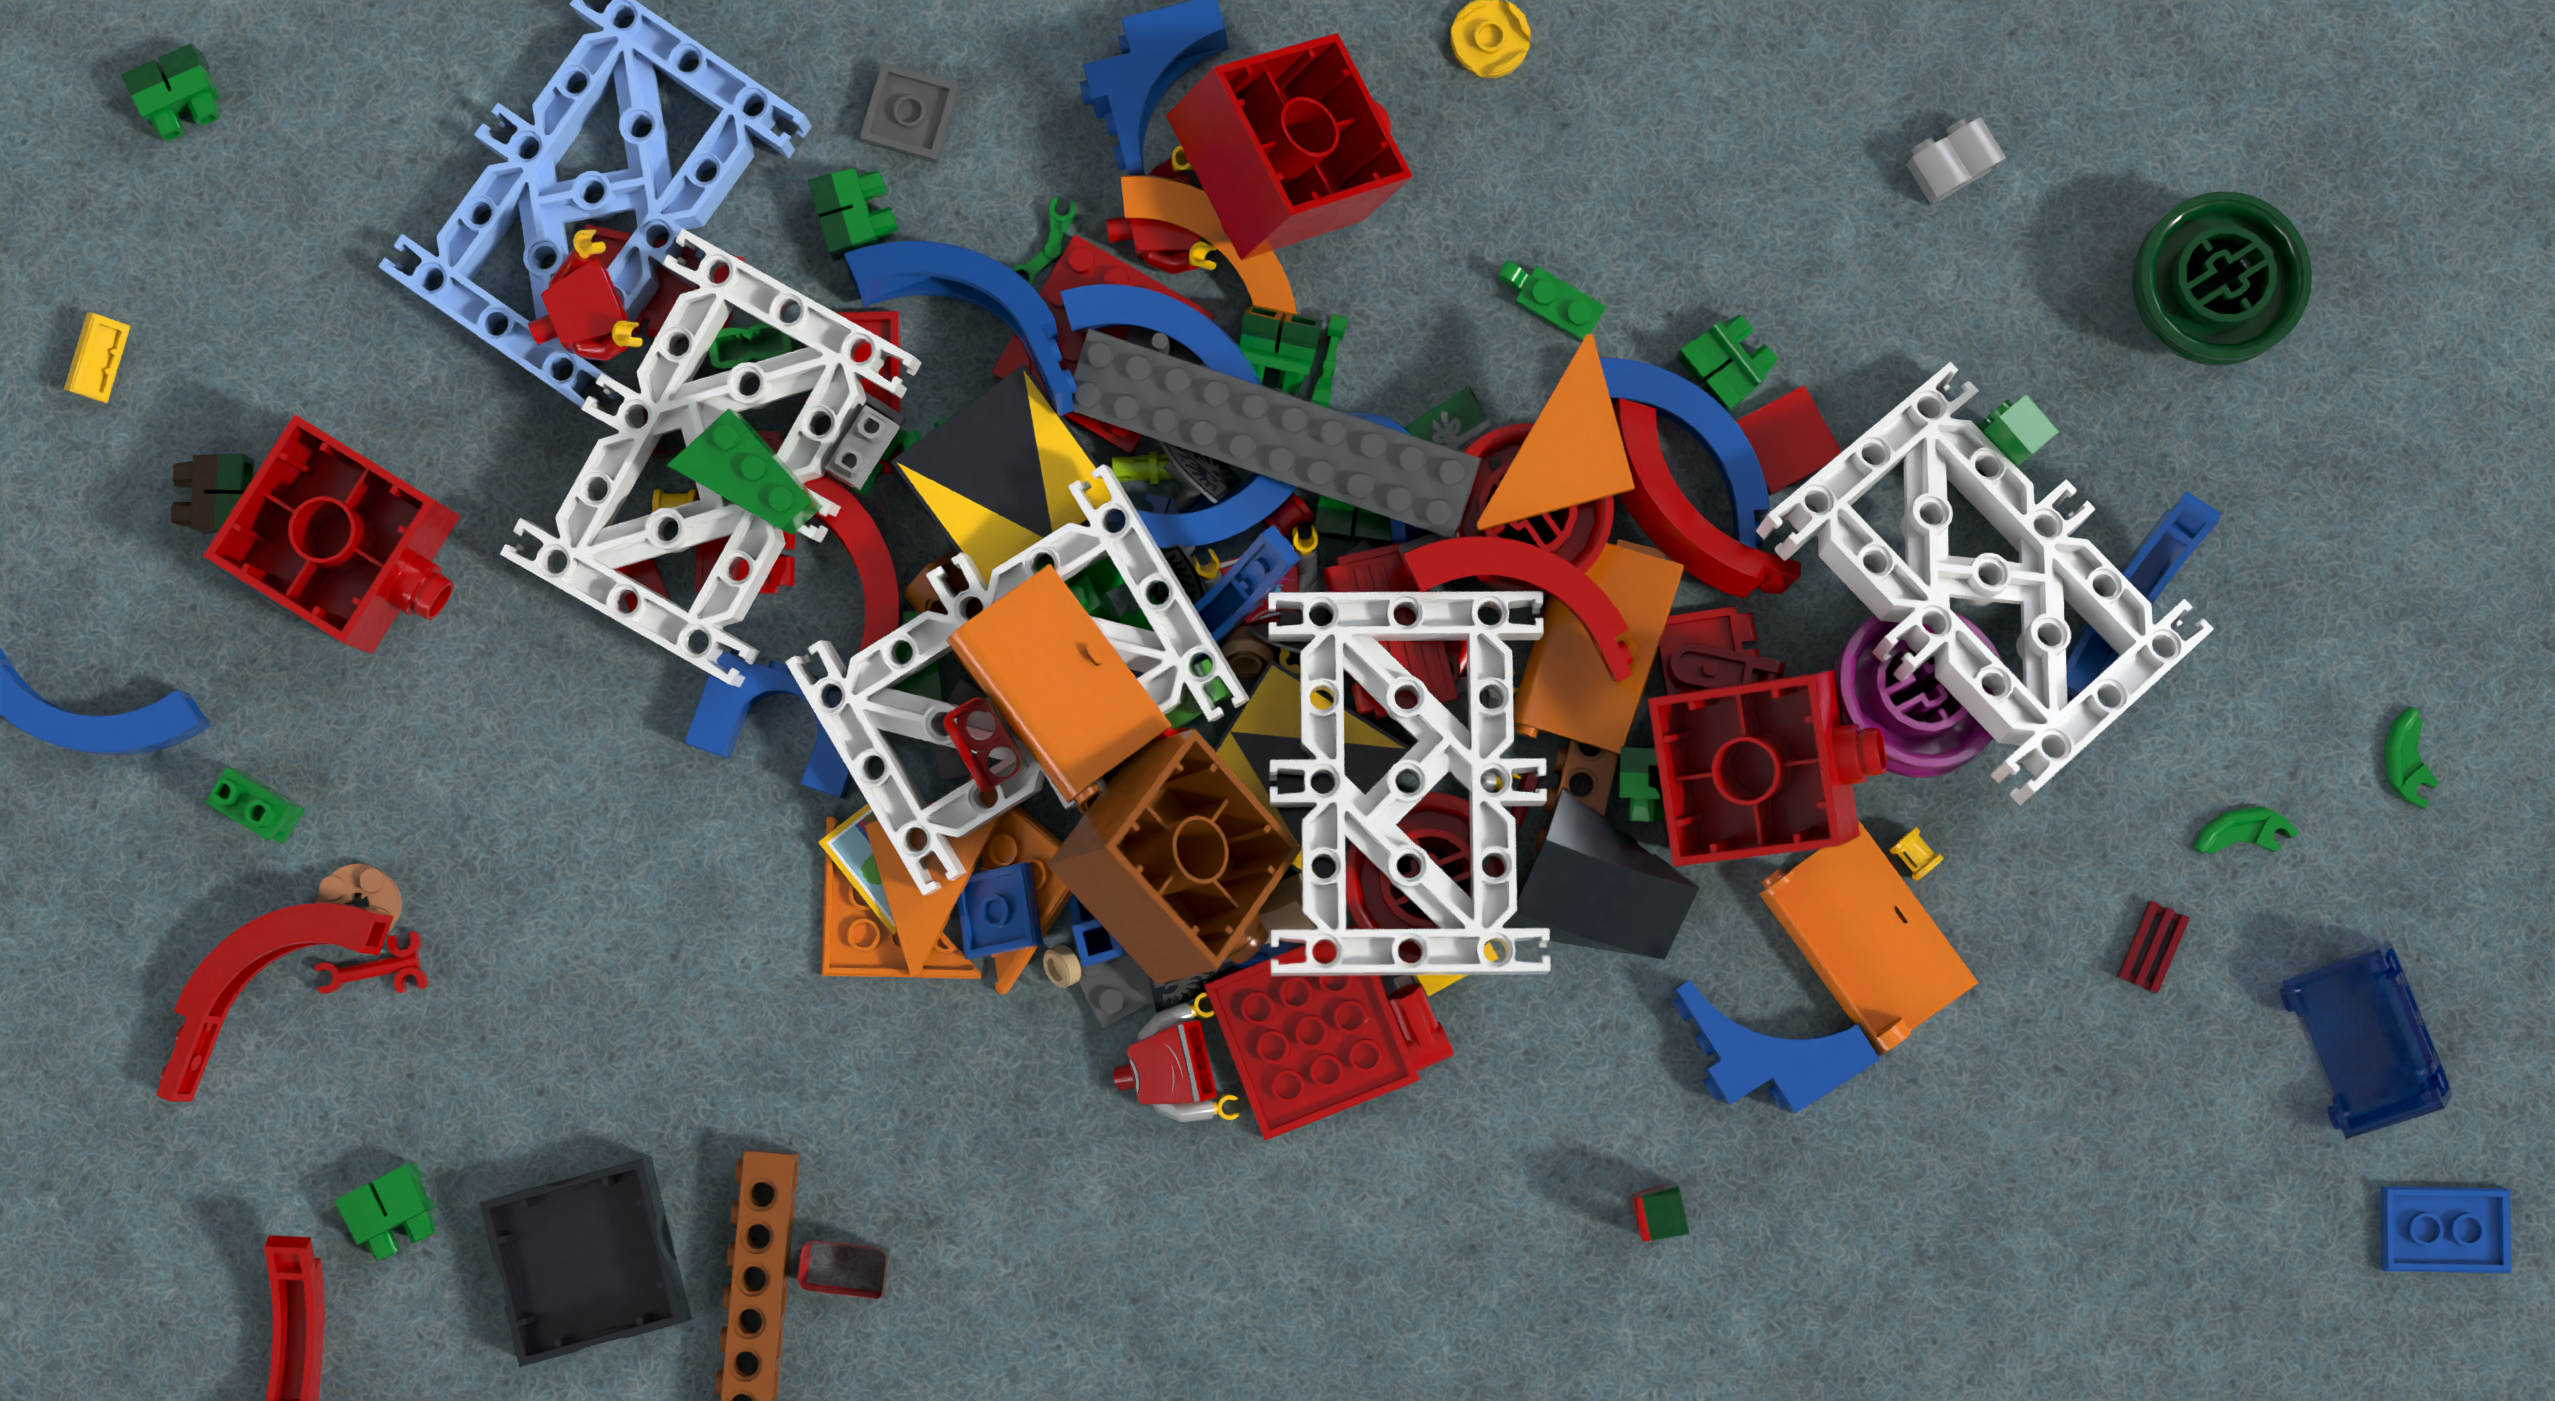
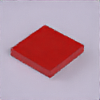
M1805 385L1735 421L1753 447L1762 468L1767 491L1770 496L1821 470L1842 453Z

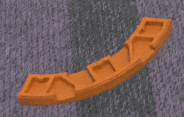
M1121 175L1125 218L1158 219L1174 223L1200 235L1214 245L1235 267L1246 285L1253 305L1284 311L1281 327H1283L1287 313L1297 314L1289 280L1274 251L1241 261L1232 242L1225 234L1221 221L1204 189L1161 176Z

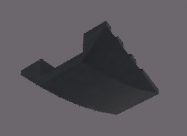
M1562 787L1546 821V835L1517 895V911L1503 924V928H1549V941L1665 960L1699 890V886L1656 854L1652 855L1641 847L1637 840L1626 832L1622 833L1607 822L1603 815L1592 807L1588 808L1577 800L1573 793Z

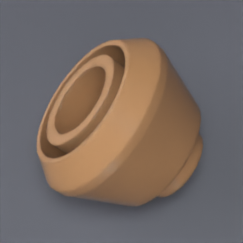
M1252 625L1238 626L1224 639L1220 647V651L1235 676L1238 677L1258 676L1263 673L1270 660L1274 661V653L1270 644L1248 633V628L1254 627Z

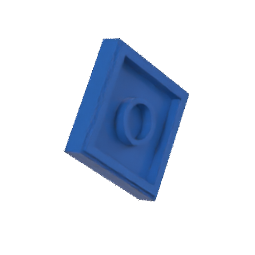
M1023 862L971 875L962 894L957 899L965 959H976L1043 945L1031 863Z

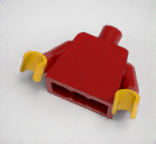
M1180 145L1174 149L1171 158L1156 166L1147 175L1171 178L1190 185L1189 174H1182L1184 170L1194 171V169L1187 162L1184 150ZM1123 216L1106 219L1110 243L1134 239L1137 258L1144 259L1148 266L1171 275L1196 270L1199 267L1206 270H1214L1216 268L1215 262L1205 260L1206 254L1211 250L1215 251L1216 247L1201 242L1200 236L1189 229L1174 223L1150 218H1125Z
M595 229L580 230L574 236L573 250L548 283V289L541 294L548 314L529 322L528 327L538 345L558 337L562 346L571 354H576L581 358L609 361L628 347H640L643 341L642 338H637L633 331V328L638 327L639 324L638 322L629 321L607 267L598 258L592 259L593 254H601L605 251L606 246L604 242H591L592 236L596 233Z

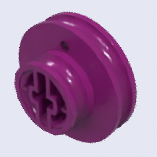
M1952 611L2002 662L1990 639L1974 623ZM1874 615L1864 622L1840 651L1833 668L1836 673L1843 725L1859 724L1862 730L1863 728L1879 727L1883 734L1886 748V771L1905 777L1930 778L1949 774L1960 769L1974 759L1994 738L1935 678L1934 657H1930L1902 683L1896 678L1886 688L1885 685L1895 678L1894 672L1903 663L1901 658L1906 653H1910L1915 657L1916 652L1909 648L1905 640H1900L1889 651L1888 654L1891 657L1884 663L1881 662L1872 652L1883 638L1900 623L1881 621ZM1923 624L1926 631L1935 634L1929 625ZM1982 684V688L1984 689V691L1989 695L1994 696L1992 690L1988 686ZM1927 688L1931 691L1927 696L1922 693L1898 706L1894 705L1901 696L1905 700ZM1936 710V713L1927 722H1924Z

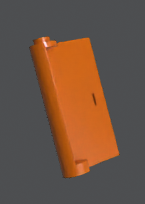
M1606 543L1597 561L1585 573L1605 592L1629 628L1626 632L1615 637L1617 643L1622 640L1625 642L1634 663L1628 665L1633 675L1620 682L1611 681L1594 644L1577 618L1562 603L1549 594L1542 615L1543 635L1540 640H1534L1513 703L1514 732L1532 739H1536L1538 733L1547 734L1549 732L1621 754V747L1626 746L1684 565Z
M1051 564L964 623L946 640L1067 803L1076 799L1079 805L1092 798L1100 791L1096 784L1106 773L1172 726Z
M1858 821L1859 837L1842 846L1821 848L1787 873H1784L1781 868L1777 869L1761 881L1764 889L1759 895L1853 1024H1858L1877 1056H1880L1906 1039L1914 1028L1977 985L1978 981L1861 822Z

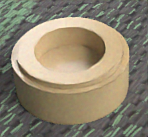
M1060 944L1045 952L1043 965L1048 978L1053 984L1060 988H1066L1080 980V964L1076 955L1069 947Z

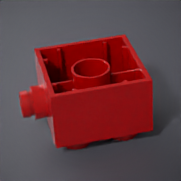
M1338 33L1213 67L1166 115L1184 150L1187 161L1193 167L1221 221L1225 234L1232 242L1241 261L1362 222L1413 177L1390 133L1391 123L1387 111L1381 104L1373 101Z
M294 414L203 556L342 643L373 654L400 611L408 616L416 614L427 620H432L448 602L453 592L454 583L441 574V567L433 563L432 560L461 515Z
M1835 670L1676 692L1648 699L1673 867L1837 847L1860 836L1852 784L1866 783L1868 775L1872 777L1886 773V748L1883 734L1879 727L1863 728L1862 730L1859 724L1843 725Z

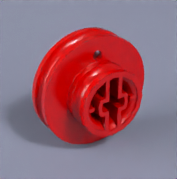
M1520 423L1501 427L1487 433L1471 444L1464 453L1482 459L1456 537L1489 536L1509 539L1505 535V530L1507 529L1516 538L1524 534L1531 545L1559 556L1585 574L1601 555L1610 535L1614 514L1613 496L1557 510L1556 523L1551 518L1552 512L1538 515L1537 519L1548 533L1544 540H1541L1527 518L1519 523L1515 521L1478 531L1476 526L1478 520L1535 423ZM1491 458H1497L1501 462V466L1496 471H1491L1487 467V462ZM1473 576L1482 584L1499 592L1543 591L1523 581L1505 576Z
M1428 792L1396 826L1417 846L1424 850L1440 852L1446 856L1443 859L1437 860L1434 853H1427L1429 858L1440 869L1451 864L1455 866L1458 875L1451 879L1471 898L1469 802L1449 794ZM1351 843L1345 861L1346 903L1359 929H1440L1423 911L1416 910L1408 905L1412 901L1407 896L1402 897L1399 889L1392 885L1388 877ZM1490 856L1489 863L1482 865V869L1489 877L1496 878L1503 875L1504 864L1499 858ZM1402 857L1397 861L1398 872L1408 857ZM1413 859L1407 867L1409 872L1402 876L1405 878L1417 876L1420 872L1418 869L1419 863ZM1405 941L1398 946V956L1406 963H1416L1420 960L1421 950L1416 943Z

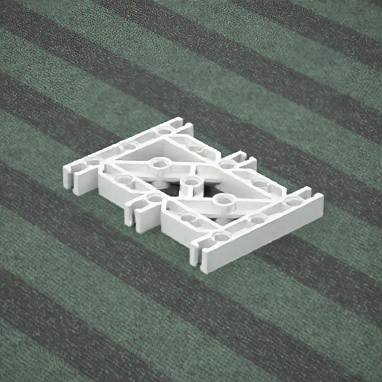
M682 228L676 243L682 247L685 244L693 250L696 246L704 251L706 256L700 262L699 268L696 271L684 267L686 264L684 259L680 257L675 259L670 255H667L662 265L698 285L700 288L679 295L636 372L641 388L640 394L602 373L596 381V384L605 388L604 393L611 396L616 391L624 397V402L619 407L617 414L612 416L603 412L605 408L596 404L597 400L589 396L581 410L614 427L619 433L599 439L555 517L560 538L537 524L520 518L513 532L519 536L522 533L535 536L543 542V547L538 551L535 560L523 556L525 547L517 544L516 547L505 544L500 555L727 684L741 687L746 677L739 674L740 671L735 668H731L730 671L726 670L717 663V658L722 654L724 646L727 645L740 651L739 656L743 657L745 662L752 665L760 651L725 632L723 627L743 621L786 544L783 531L696 482L700 500L674 508H660L650 515L612 525L662 434L682 429L687 447L728 408L735 412L750 408L762 409L771 402L811 390L813 391L777 455L802 483L823 477L827 471L826 465L848 433L866 401L862 379L865 378L902 399L907 390L901 384L903 380L895 376L889 382L880 376L878 371L884 365L887 356L902 361L908 367L906 372L913 376L922 362L913 355ZM728 265L730 273L726 281L715 284V271L721 266ZM798 304L801 310L800 316L796 321L786 323L784 320L786 309L791 305ZM734 306L808 346L756 363H740L732 370L692 381L708 354L711 344L722 329ZM682 337H687L689 340L688 350L681 356H675V343ZM862 344H871L872 353L869 359L860 363L856 362V349ZM753 376H758L760 380L759 389L753 395L746 396L744 393L745 382ZM646 409L648 421L643 427L636 429L633 421L634 416L638 411ZM828 415L831 419L830 429L823 435H816L814 431L815 422L818 418ZM606 481L608 485L607 494L603 499L596 501L593 496L594 488L599 482ZM808 489L823 506L819 513L825 517L828 514L836 517L841 507ZM676 520L679 529L674 539L666 541L663 536L664 527L668 522ZM804 524L797 531L821 543L828 529L822 525L817 528ZM731 535L689 611L616 570V568L671 552H683L691 546ZM565 553L567 557L566 568L562 572L556 573L553 568L554 559L558 554ZM747 560L750 568L749 574L745 579L737 581L734 577V567L739 561ZM634 592L638 598L637 607L634 611L626 613L623 608L624 598L629 593ZM705 632L708 636L709 644L704 652L698 654L693 648V641L699 633Z
M1949 362L1767 514L1756 532L1765 539L1774 528L1777 529L1782 525L1783 520H1788L1799 531L1797 535L1793 532L1783 544L1780 543L1775 547L1776 553L1784 561L1814 536L1818 537V556L1881 621L1900 623L1883 638L1872 653L1884 663L1891 657L1888 654L1889 651L1900 640H1905L1909 648L1916 652L1915 657L1910 653H1906L1901 658L1903 663L1893 675L1902 683L1930 657H1934L1935 678L1998 743L2020 746L1990 776L1999 784L2010 773L2014 776L2020 770V767L2017 765L2018 763L2024 764L2026 769L2035 776L2034 781L2031 779L2020 790L2016 787L2010 793L2014 801L2021 806L2199 644L2214 628L2205 619H2201L2195 624L2197 629L2183 641L2171 627L2174 629L2178 628L2182 624L2180 619L2193 608L2185 599L2157 624L2154 625L2152 623V604L2088 539L2068 537L2095 510L2086 501L2076 513L2072 511L2064 520L2060 513L2052 508V506L2056 508L2067 496L2069 498L2076 493L2075 487L2066 479L2041 502L2035 504L2034 484L1972 421L1954 419L1966 409L1979 390L1970 381H1967L1961 386L1963 392L1952 402H1948L1941 393H1945L1950 389L1948 383L1958 371ZM1918 410L1925 412L1928 417H1924ZM1862 456L1872 460L1874 465L1867 463ZM1903 461L1905 514L1900 521V531L1905 539L1906 563L1851 507L1855 501ZM1976 469L1983 471L1987 477L1982 476ZM1947 479L2019 552V563L2007 562L2000 555L1994 553H1983L1976 558L1950 556L1948 554V525L1952 521L1953 511L1947 501ZM1805 503L1813 505L1818 510V513L1808 509ZM1920 515L1928 518L1932 525L1924 522ZM2034 528L2041 530L2045 536H2041ZM1864 563L1871 565L1876 573L1867 570ZM1979 575L1984 576L1990 582V585L1984 583ZM2093 587L2100 590L2103 596L2097 594ZM1950 597L1961 598L1968 604L1976 607H1986L1993 602L2021 605L2022 633L2017 639L2016 648L2018 655L2023 661V684L1950 610ZM2064 599L2120 655L2111 666L2070 703L2067 700L2066 647L2070 643L2071 632L2070 627L2064 620ZM1923 624L1929 625L1935 634L1926 631ZM2038 635L2045 638L2049 643V646L2042 643L2038 638ZM2153 648H2156L2157 650H2159L2160 653L2162 654V657H2160L2159 655H2157V654L2154 652ZM1982 684L1988 686L1994 696L1986 693L1982 688ZM2098 696L2107 702L2108 707L2100 703ZM2042 746L2052 752L2053 758L2044 753Z
M1105 464L1093 470L1091 474L1094 479L1099 477L1104 480L1112 496L1110 502L1102 504L1097 509L1085 492L1091 488L1088 480L1085 482L1077 480L1068 486L1090 522V527L1073 523L1064 525L993 569L989 586L969 554L960 553L952 558V561L958 569H962L969 583V589L960 592L958 595L955 594L945 580L948 575L941 566L927 573L926 576L947 609L948 615L925 611L851 657L848 670L832 643L819 640L808 647L811 655L819 653L828 671V676L819 681L814 678L806 666L811 662L808 654L805 656H794L785 662L923 896L932 894L942 888L939 882L933 881L924 863L925 857L935 853L948 871L945 873L948 880L953 881L967 873L945 835L957 838L968 836L1040 792L1045 776L1065 809L1073 808L1079 804L1076 799L1067 803L999 711L998 713L1027 761L1029 768L995 787L998 793V800L991 808L982 803L980 798L981 790L974 779L928 806L883 731L956 748L950 736H945L939 731L938 720L944 713H949L959 707V705L891 688L953 650L946 640L955 630L970 620L966 614V606L971 599L979 598L983 604V610L1036 574V563L1042 555H1051L1054 560L1055 571L1063 581H1066L1109 554L1154 631L1090 617L1128 668L1145 673L1138 677L1137 680L1164 715L1183 704L1188 686L1208 721H1216L1224 716L1220 706L1215 708L1206 690L1208 684L1215 682L1220 677L1234 695L1231 700L1235 708L1250 700L1111 467ZM1121 510L1126 517V524L1121 531L1111 533L1107 527V518L1113 511ZM1164 582L1169 589L1168 599L1163 604L1155 605L1149 596L1150 589L1155 583ZM906 641L912 647V657L907 663L901 664L897 660L896 649L901 642ZM1202 653L1207 654L1213 663L1211 672L1205 677L1197 676L1192 668L1194 658ZM832 685H837L842 692V700L836 707H831L826 699V693ZM977 710L968 717L966 727L968 733L973 738L985 740L994 733L996 722L989 712ZM1001 746L990 752L989 757L1003 760L990 768L993 774L1007 776L1014 771L1017 760L1011 749ZM874 756L880 757L885 765L883 775L878 779L873 778L868 770V764ZM1103 777L1096 784L1100 791L1107 786ZM917 827L922 829L927 836V844L921 851L915 849L910 841V835Z
M1543 591L1295 592L1268 594V612H1276V608L1298 609L1303 612L1302 624L1276 627V622H1269L1268 641H1311L1300 654L1301 749L1313 760H1270L1269 781H1277V773L1302 775L1304 777V792L1277 794V787H1270L1269 801L1270 807H1314L1302 820L1301 824L1302 916L1316 929L1271 930V947H1279V941L1303 943L1306 946L1305 963L1279 965L1278 959H1271V976L1547 974L1550 972V955H1542V960L1539 963L1518 962L1514 958V942L1538 940V948H1546V943L1550 940L1549 928H1503V924L1517 911L1515 818L1503 806H1543L1547 801V789H1536L1535 793L1519 792L1511 789V774L1535 772V776H1546V759L1500 758L1514 741L1512 650L1502 640H1540L1543 635V618H1535L1534 625L1509 623L1508 617L1510 608L1532 607V614H1540V608L1543 604ZM1402 607L1409 608L1415 613L1417 620L1412 625L1403 626L1396 622L1393 613ZM1484 607H1491L1498 612L1500 621L1495 625H1485L1478 618V610ZM1316 608H1325L1330 611L1333 620L1326 626H1317L1312 623L1309 614ZM1377 641H1467L1468 729L1427 690L1421 680L1413 677ZM1343 669L1386 710L1390 718L1399 722L1418 741L1366 795L1344 775ZM1487 689L1496 691L1501 697V705L1494 709L1484 707L1479 700V693ZM1319 690L1327 691L1333 697L1334 703L1328 709L1320 710L1311 704L1310 696ZM1401 690H1409L1415 694L1418 703L1412 709H1402L1395 702V694ZM1448 772L1469 790L1471 898L1429 858L1424 849L1417 846L1396 826ZM1489 772L1497 774L1502 779V790L1496 793L1487 792L1481 786V776ZM1324 773L1333 779L1335 787L1329 793H1317L1311 787V779L1317 774ZM1402 773L1414 775L1418 780V789L1413 793H1403L1396 786L1395 780L1397 776ZM1345 836L1388 877L1392 885L1399 888L1440 929L1346 930ZM1489 856L1499 858L1504 864L1503 875L1496 878L1486 875L1482 869L1484 858ZM1320 857L1329 858L1335 865V873L1325 879L1315 876L1311 868L1314 860ZM1402 857L1414 858L1419 863V874L1413 878L1403 877L1397 871V861ZM1494 940L1504 946L1506 955L1502 962L1492 963L1486 959L1483 952L1486 942ZM1323 941L1332 944L1336 950L1334 961L1329 964L1317 962L1312 955L1314 945ZM1405 941L1416 943L1421 950L1420 960L1412 964L1402 961L1398 956V946Z

